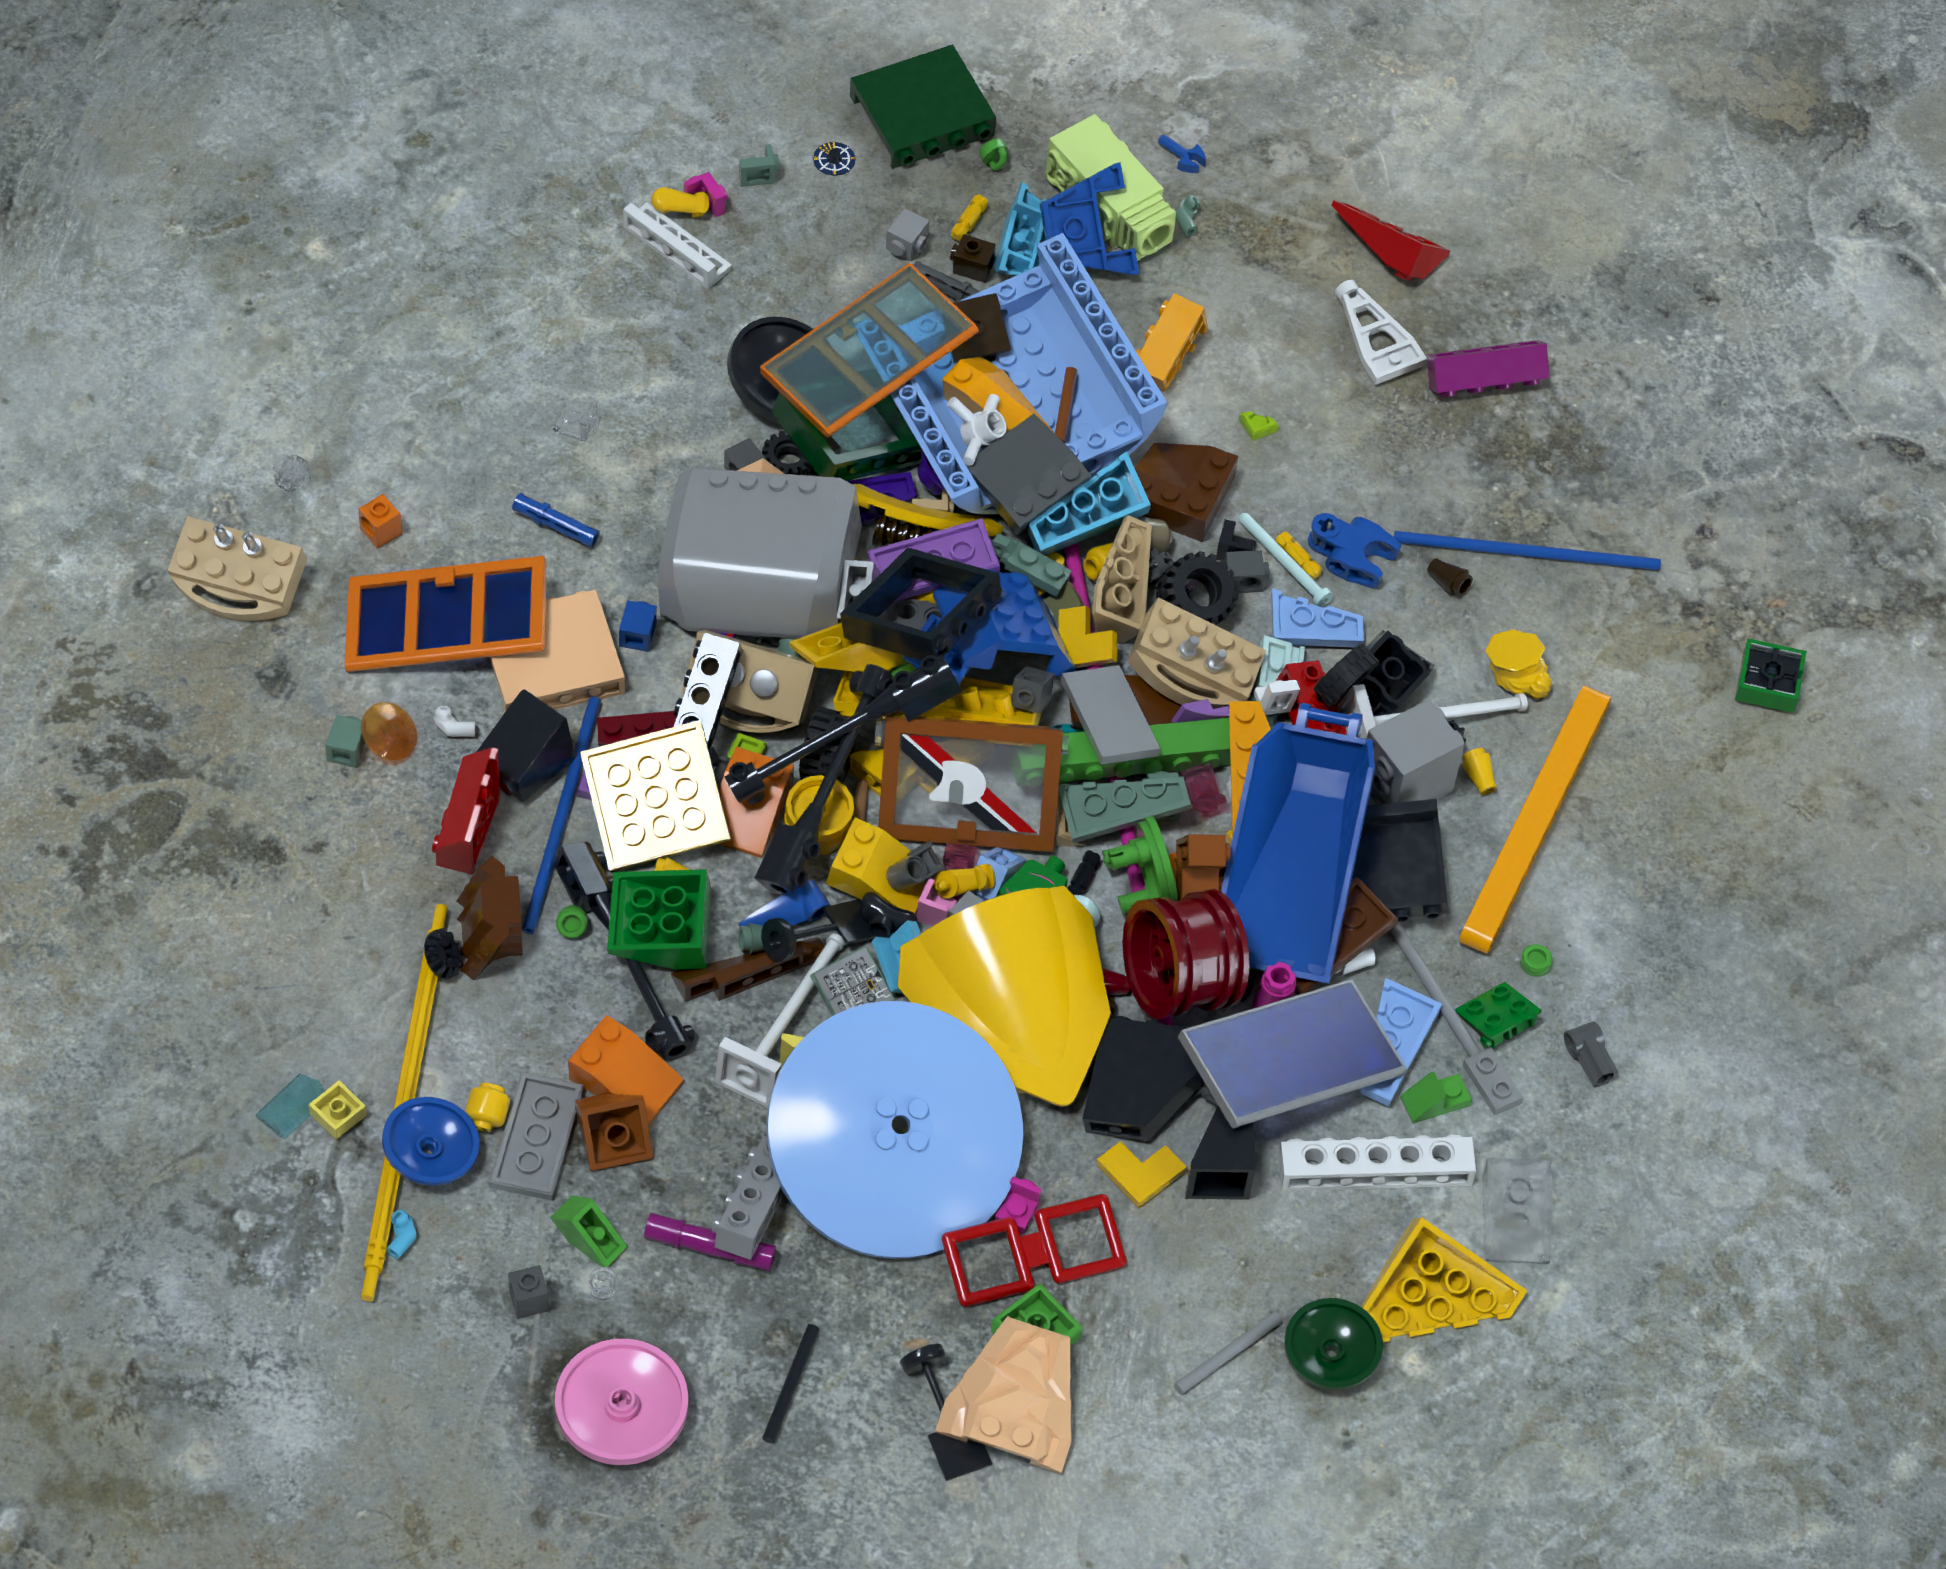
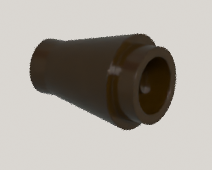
M1438 558L1433 559L1427 568V573L1433 576L1452 596H1463L1469 590L1473 581V577L1469 575L1467 569L1443 562Z

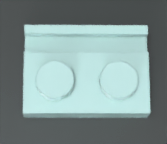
M1264 635L1260 640L1259 647L1265 649L1266 652L1256 677L1255 688L1267 686L1268 683L1275 682L1286 664L1304 662L1305 647H1294L1290 642Z

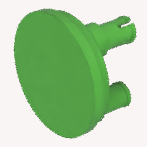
M1153 816L1145 817L1142 822L1137 823L1138 838L1129 840L1126 845L1102 850L1107 870L1112 868L1115 871L1119 868L1138 863L1145 882L1143 890L1117 896L1122 915L1128 913L1131 906L1140 900L1167 897L1173 901H1178L1176 883L1168 852L1158 824Z

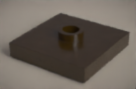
M997 293L953 303L979 329L978 333L950 352L953 364L958 363L960 359L986 357L1011 350ZM941 314L948 340L960 331Z

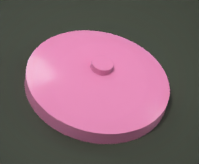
M634 1339L602 1341L578 1353L561 1373L555 1392L556 1418L567 1441L586 1457L610 1465L641 1463L661 1454L673 1444L681 1433L688 1413L687 1384L678 1365L659 1348Z

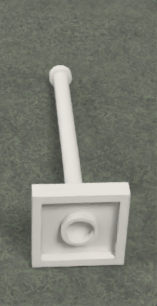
M1364 684L1352 686L1337 705L1338 713L1351 715L1354 712L1363 715L1358 738L1367 739L1368 730L1401 714L1373 716ZM1518 693L1515 697L1438 708L1444 712L1446 719L1513 709L1519 712L1526 711L1528 702L1524 693Z
M835 933L829 934L826 939V946L756 1051L727 1037L722 1040L718 1050L715 1075L716 1084L768 1108L771 1091L782 1064L767 1056L815 984L810 975L826 967L836 952L841 951L845 946V942L840 935Z

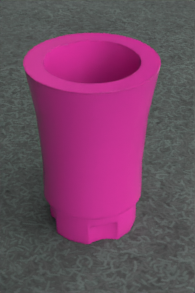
M1277 962L1273 966H1268L1262 976L1259 990L1253 999L1252 1009L1295 996L1296 975L1292 972L1290 965ZM1294 1015L1286 1016L1278 1020L1281 1025H1284L1288 1023Z

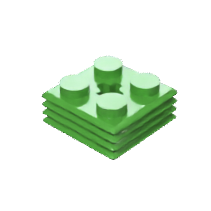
M1042 1284L1036 1285L992 1319L991 1331L994 1334L1006 1317H1010L1070 1337V1346L1081 1338L1082 1326Z

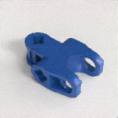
M1318 514L1313 518L1311 524L1312 531L1308 537L1310 548L1328 557L1325 565L1331 573L1348 582L1360 584L1368 588H1377L1379 586L1383 572L1366 557L1377 555L1387 560H1395L1401 548V543L1380 525L1358 516L1354 517L1349 524L1333 514ZM1328 522L1332 523L1331 528H1327ZM1318 539H1321L1320 545L1317 544Z

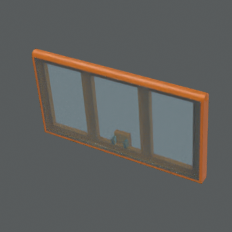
M908 263L760 366V373L828 438L978 333L979 329L911 263Z

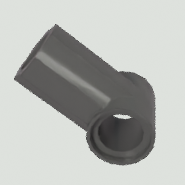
M1595 1021L1564 1032V1042L1569 1054L1573 1058L1579 1059L1592 1085H1598L1599 1087L1617 1077L1618 1070L1605 1048L1603 1032Z

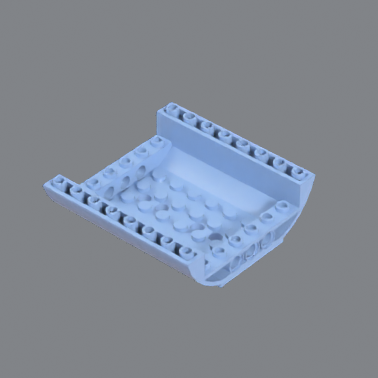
M1061 233L1037 244L1039 266L960 301L997 293L1011 350L993 355L996 359L990 363L1005 371L1054 433L1065 370L1067 367L1077 369L1065 444L1091 474V479L1097 472L1117 460L1124 452L1127 451L1128 455L1133 453L1148 438L1161 420L1167 406V401L1067 238ZM935 311L898 328L926 355L947 341L939 311ZM870 319L853 326L858 331L856 336L884 384L915 363ZM949 352L890 395L951 501L959 508L971 513L999 514L978 487L963 461L968 448L960 432L964 421L947 406L948 401L945 400L942 378L957 364H953L951 353Z

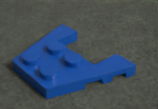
M1121 162L1108 166L1039 205L1045 240L1063 233L1084 267L1136 275L1139 274L1135 248L1106 253L1096 193L1125 188Z

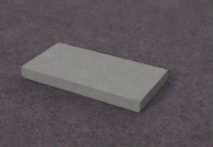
M1119 665L1062 673L1061 683L1101 765L1159 756L1160 747Z
M521 1072L490 1177L489 1188L553 1200L577 1116L575 1100L582 1099L584 1085Z

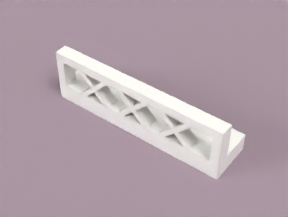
M648 202L640 208L630 203L623 209V227L707 290L732 270V265L664 214L657 211Z

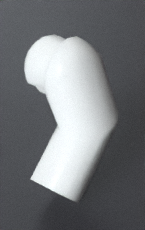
M440 706L435 710L434 722L447 736L475 737V722H458L451 716V708L448 706Z

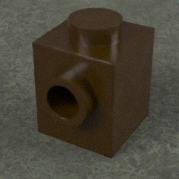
M963 234L959 245L954 244L951 250L950 261H953V274L986 283L994 263L996 244Z

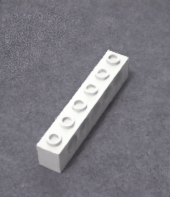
M1421 1135L1415 1138L1399 1139L1395 1136H1388L1383 1139L1356 1137L1351 1140L1323 1138L1319 1141L1291 1139L1287 1142H1281L1278 1154L1281 1191L1472 1186L1476 1173L1472 1137H1462L1460 1135H1449L1443 1138H1431ZM1434 1157H1441L1446 1161L1440 1162L1437 1161ZM1402 1158H1410L1414 1162L1409 1163L1404 1161ZM1344 1159L1349 1161L1351 1164H1343L1338 1160ZM1370 1159H1379L1383 1163H1374ZM1313 1160L1318 1162L1319 1164L1311 1165L1307 1161Z

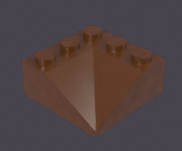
M1153 443L1135 467V471L1151 504L1149 513L1140 517L1161 519L1167 523L1171 531L1203 542L1235 478L1238 456L1213 446Z

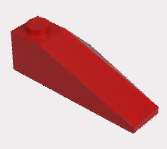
M1333 200L1331 204L1382 261L1396 269L1395 275L1408 281H1411L1412 277L1424 279L1450 253V250L1428 239L1403 232V228L1385 221L1380 223V218L1348 203Z

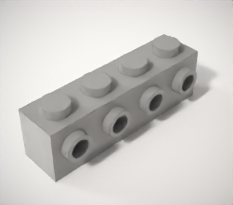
M766 1136L762 1137L758 1147L753 1146L747 1158L748 1167L746 1170L741 1169L735 1183L737 1188L735 1192L730 1191L724 1203L725 1212L723 1215H717L712 1227V1233L716 1234L715 1248L749 1260L752 1259L784 1195L771 1164Z

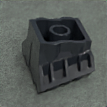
M1382 630L1366 646L1379 660L1374 670L1359 684L1365 685L1373 716L1391 714L1429 676L1435 666L1404 645L1403 640L1399 636L1393 635L1389 630L1386 632Z

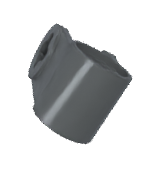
M931 840L907 853V856L888 868L886 873L887 880L894 890L904 891L946 868L944 863L939 862L931 848L933 846Z

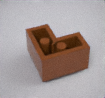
M1188 834L1176 840V888L1178 901L1186 894L1211 889L1221 891L1223 877H1219V869L1226 866V862H1229L1231 854L1230 843H1226V835Z

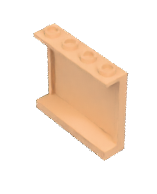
M596 590L579 591L569 596L546 599L544 651L489 657L503 699L504 713L523 689L554 710L587 703L592 696L598 697L601 700L625 694V676ZM521 604L515 608L486 613L484 642L530 638L531 604Z

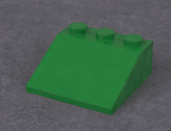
M707 869L613 872L607 945L608 954L675 970L706 969L712 895Z

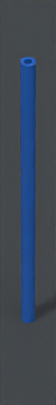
M1394 531V537L1403 544L1649 570H1660L1661 559Z
M592 696L588 700L574 748L576 758L570 763L522 927V931L527 934H533L535 931L583 762L580 752L588 748L601 703L598 697Z

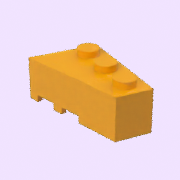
M1173 293L1169 301L1165 300L1158 314L1160 318L1156 325L1152 324L1145 335L1146 342L1142 350H1136L1157 387L1163 391H1166L1183 365L1181 361L1186 352L1192 353L1196 346V344L1192 343L1198 333L1204 335L1208 329L1205 307Z

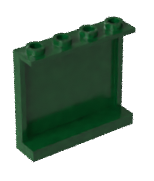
M953 44L850 79V98L854 104L861 102L891 154L890 166L892 169L908 166L927 157H934L939 153L958 149L966 144L985 140L995 135L996 115Z

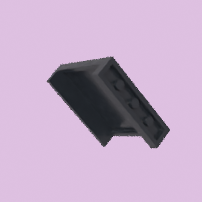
M1437 799L1367 806L1352 880L1358 877L1398 918V922L1409 921L1411 917L1424 916L1426 919L1440 918L1442 914H1449Z

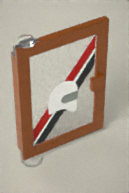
M888 715L876 719L875 745L884 746L878 828L883 829L898 840L923 842L931 840L936 843L1054 852L1061 754H1068L1069 736H1063V729L1047 726L918 716L908 722L905 715Z

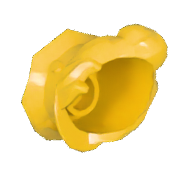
M1514 629L1500 632L1492 636L1485 650L1491 660L1489 666L1494 672L1496 684L1502 686L1507 692L1514 694L1524 693L1530 695L1533 699L1548 696L1552 685V680L1547 673L1548 666L1541 657L1546 648L1536 634L1524 633Z

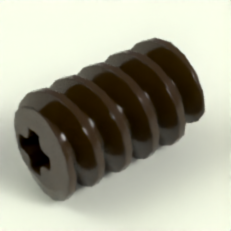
M884 512L877 522L872 545L878 541L879 547L887 546L889 543L894 544L932 533L934 529L928 528L926 531H923V526L916 525L913 528L909 522L900 524V520L895 518L890 521L889 516H886Z

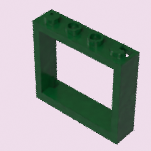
M876 370L858 373L875 391L884 385ZM843 377L795 387L814 407L862 397ZM779 392L772 413L816 473L821 477H836L849 481L917 465L922 461V449L890 394L875 404L874 407L899 440L836 455L816 427Z

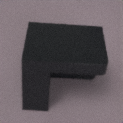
M1224 519L1216 560L1221 561L1223 559L1225 561L1226 552L1255 551L1257 542L1252 539L1234 536L1236 522Z

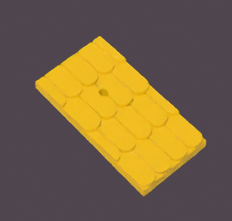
M844 671L833 699L835 711H839L844 716H853L860 701L850 691L849 687L853 671ZM964 677L959 685L962 689L961 693L919 715L922 717L1038 726L1042 711L1035 713L1013 707L1011 700L1013 685ZM901 711L888 716L899 717V715H904V713ZM886 716L879 718L885 720L886 723ZM984 740V742L1033 746V744Z

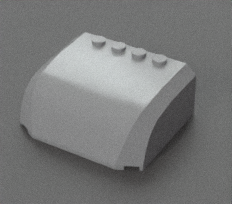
M691 468L681 473L678 477L660 555L658 575L660 616L662 618L668 617L678 622V626L687 631L698 632L708 630L714 633L798 639L839 624L841 620L837 619L843 564L844 560L855 559L862 528L856 486L836 477Z

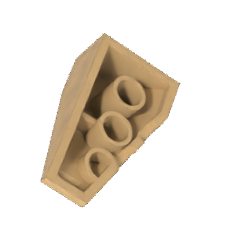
M1129 515L1124 517L1094 586L1092 608L1097 631H1115L1117 633V641L1120 643H1124L1138 635L1146 615L1152 531L1151 524Z

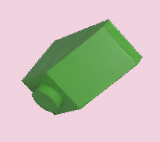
M571 1195L550 1217L570 1244L602 1268H607L627 1247L626 1243L592 1198Z

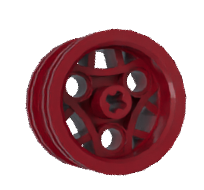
M1211 889L1188 893L1180 901H1173L1167 897L1140 900L1131 906L1123 928V960L1134 998L1148 1016L1162 1019L1184 1015L1191 1007L1198 1006L1205 1011L1234 1007L1240 1002L1248 983L1249 949L1242 920L1230 898L1219 890Z

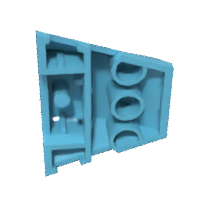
M1024 182L1020 184L1003 225L993 263L997 273L1019 275L1040 265L1037 244L1046 240L1039 204L1046 201V199L1040 200L1029 192V186Z

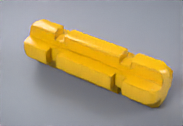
M980 194L973 197L970 202L971 204L967 206L958 219L959 223H956L952 228V239L960 242L963 234L969 235L967 232H971L980 219V214L984 213L988 207V199L986 197H982Z
M1284 531L1278 535L1276 542L1313 580L1321 575L1322 567L1315 560L1311 561V555L1297 541L1293 542L1294 538L1288 532Z

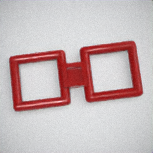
M1099 1194L1039 1209L1034 1214L1039 1232L1020 1236L1016 1220L1013 1217H1006L944 1233L941 1240L960 1305L969 1307L1028 1292L1034 1288L1030 1270L1049 1265L1053 1281L1057 1284L1125 1267L1127 1259L1108 1196ZM1098 1208L1112 1257L1063 1269L1049 1220ZM1005 1231L1019 1281L970 1293L956 1243Z

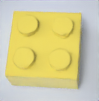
M340 1080L309 1104L310 1115L336 1140L367 1116L366 1105Z

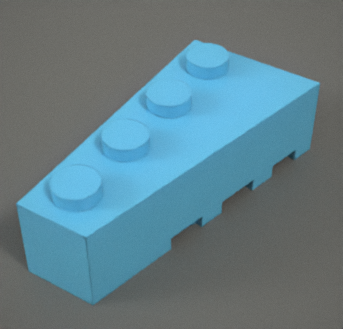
M1127 451L1028 524L1027 532L1036 551L1047 556L1121 525L1124 517L1127 515L1138 518L1149 513L1151 504Z

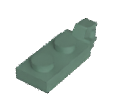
M999 533L992 541L995 554L1001 558L1000 560L1005 564V569L1010 572L1027 575L1035 586L1054 596H1058L1070 577L1072 570L1017 540H1011V538Z

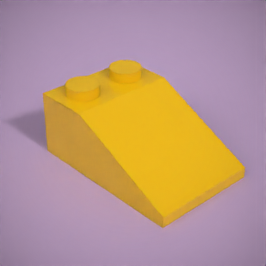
M842 623L789 642L790 648L817 668L855 672L858 670L864 671L867 664H873L890 672L893 667L903 664L901 654L844 638Z
M855 817L831 866L826 884L861 900L865 893L874 892L890 904L915 914L918 908V901L928 879L904 891L894 890L888 883L887 870L891 865L907 856V853L911 850L883 829Z

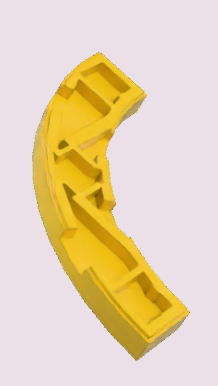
M852 484L856 486L860 506L867 509L870 508V505L877 506L886 510V516L943 530L982 518L989 536L996 537L998 533L1002 534L1003 525L984 515L958 514L926 508L895 499L862 484Z

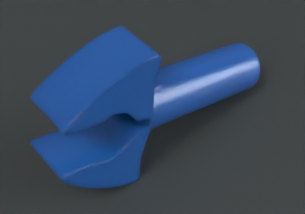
M1165 134L1159 137L1158 144L1180 158L1177 165L1178 170L1187 173H1198L1199 165L1191 160H1195L1205 167L1206 156L1198 144L1192 149H1186Z

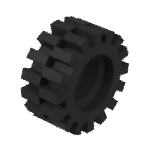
M784 430L779 431V437L774 433L770 436V440L766 439L762 448V454L770 464L785 474L813 475V467L791 437L785 435ZM782 454H794L800 460L795 463L786 464L779 461L777 457Z

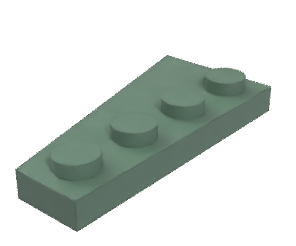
M1184 777L1150 778L1135 782L1114 780V783L1096 784V782H1083L1081 785L1060 783L1058 789L1073 843L1135 826L1148 816H1153L1156 820L1193 809Z

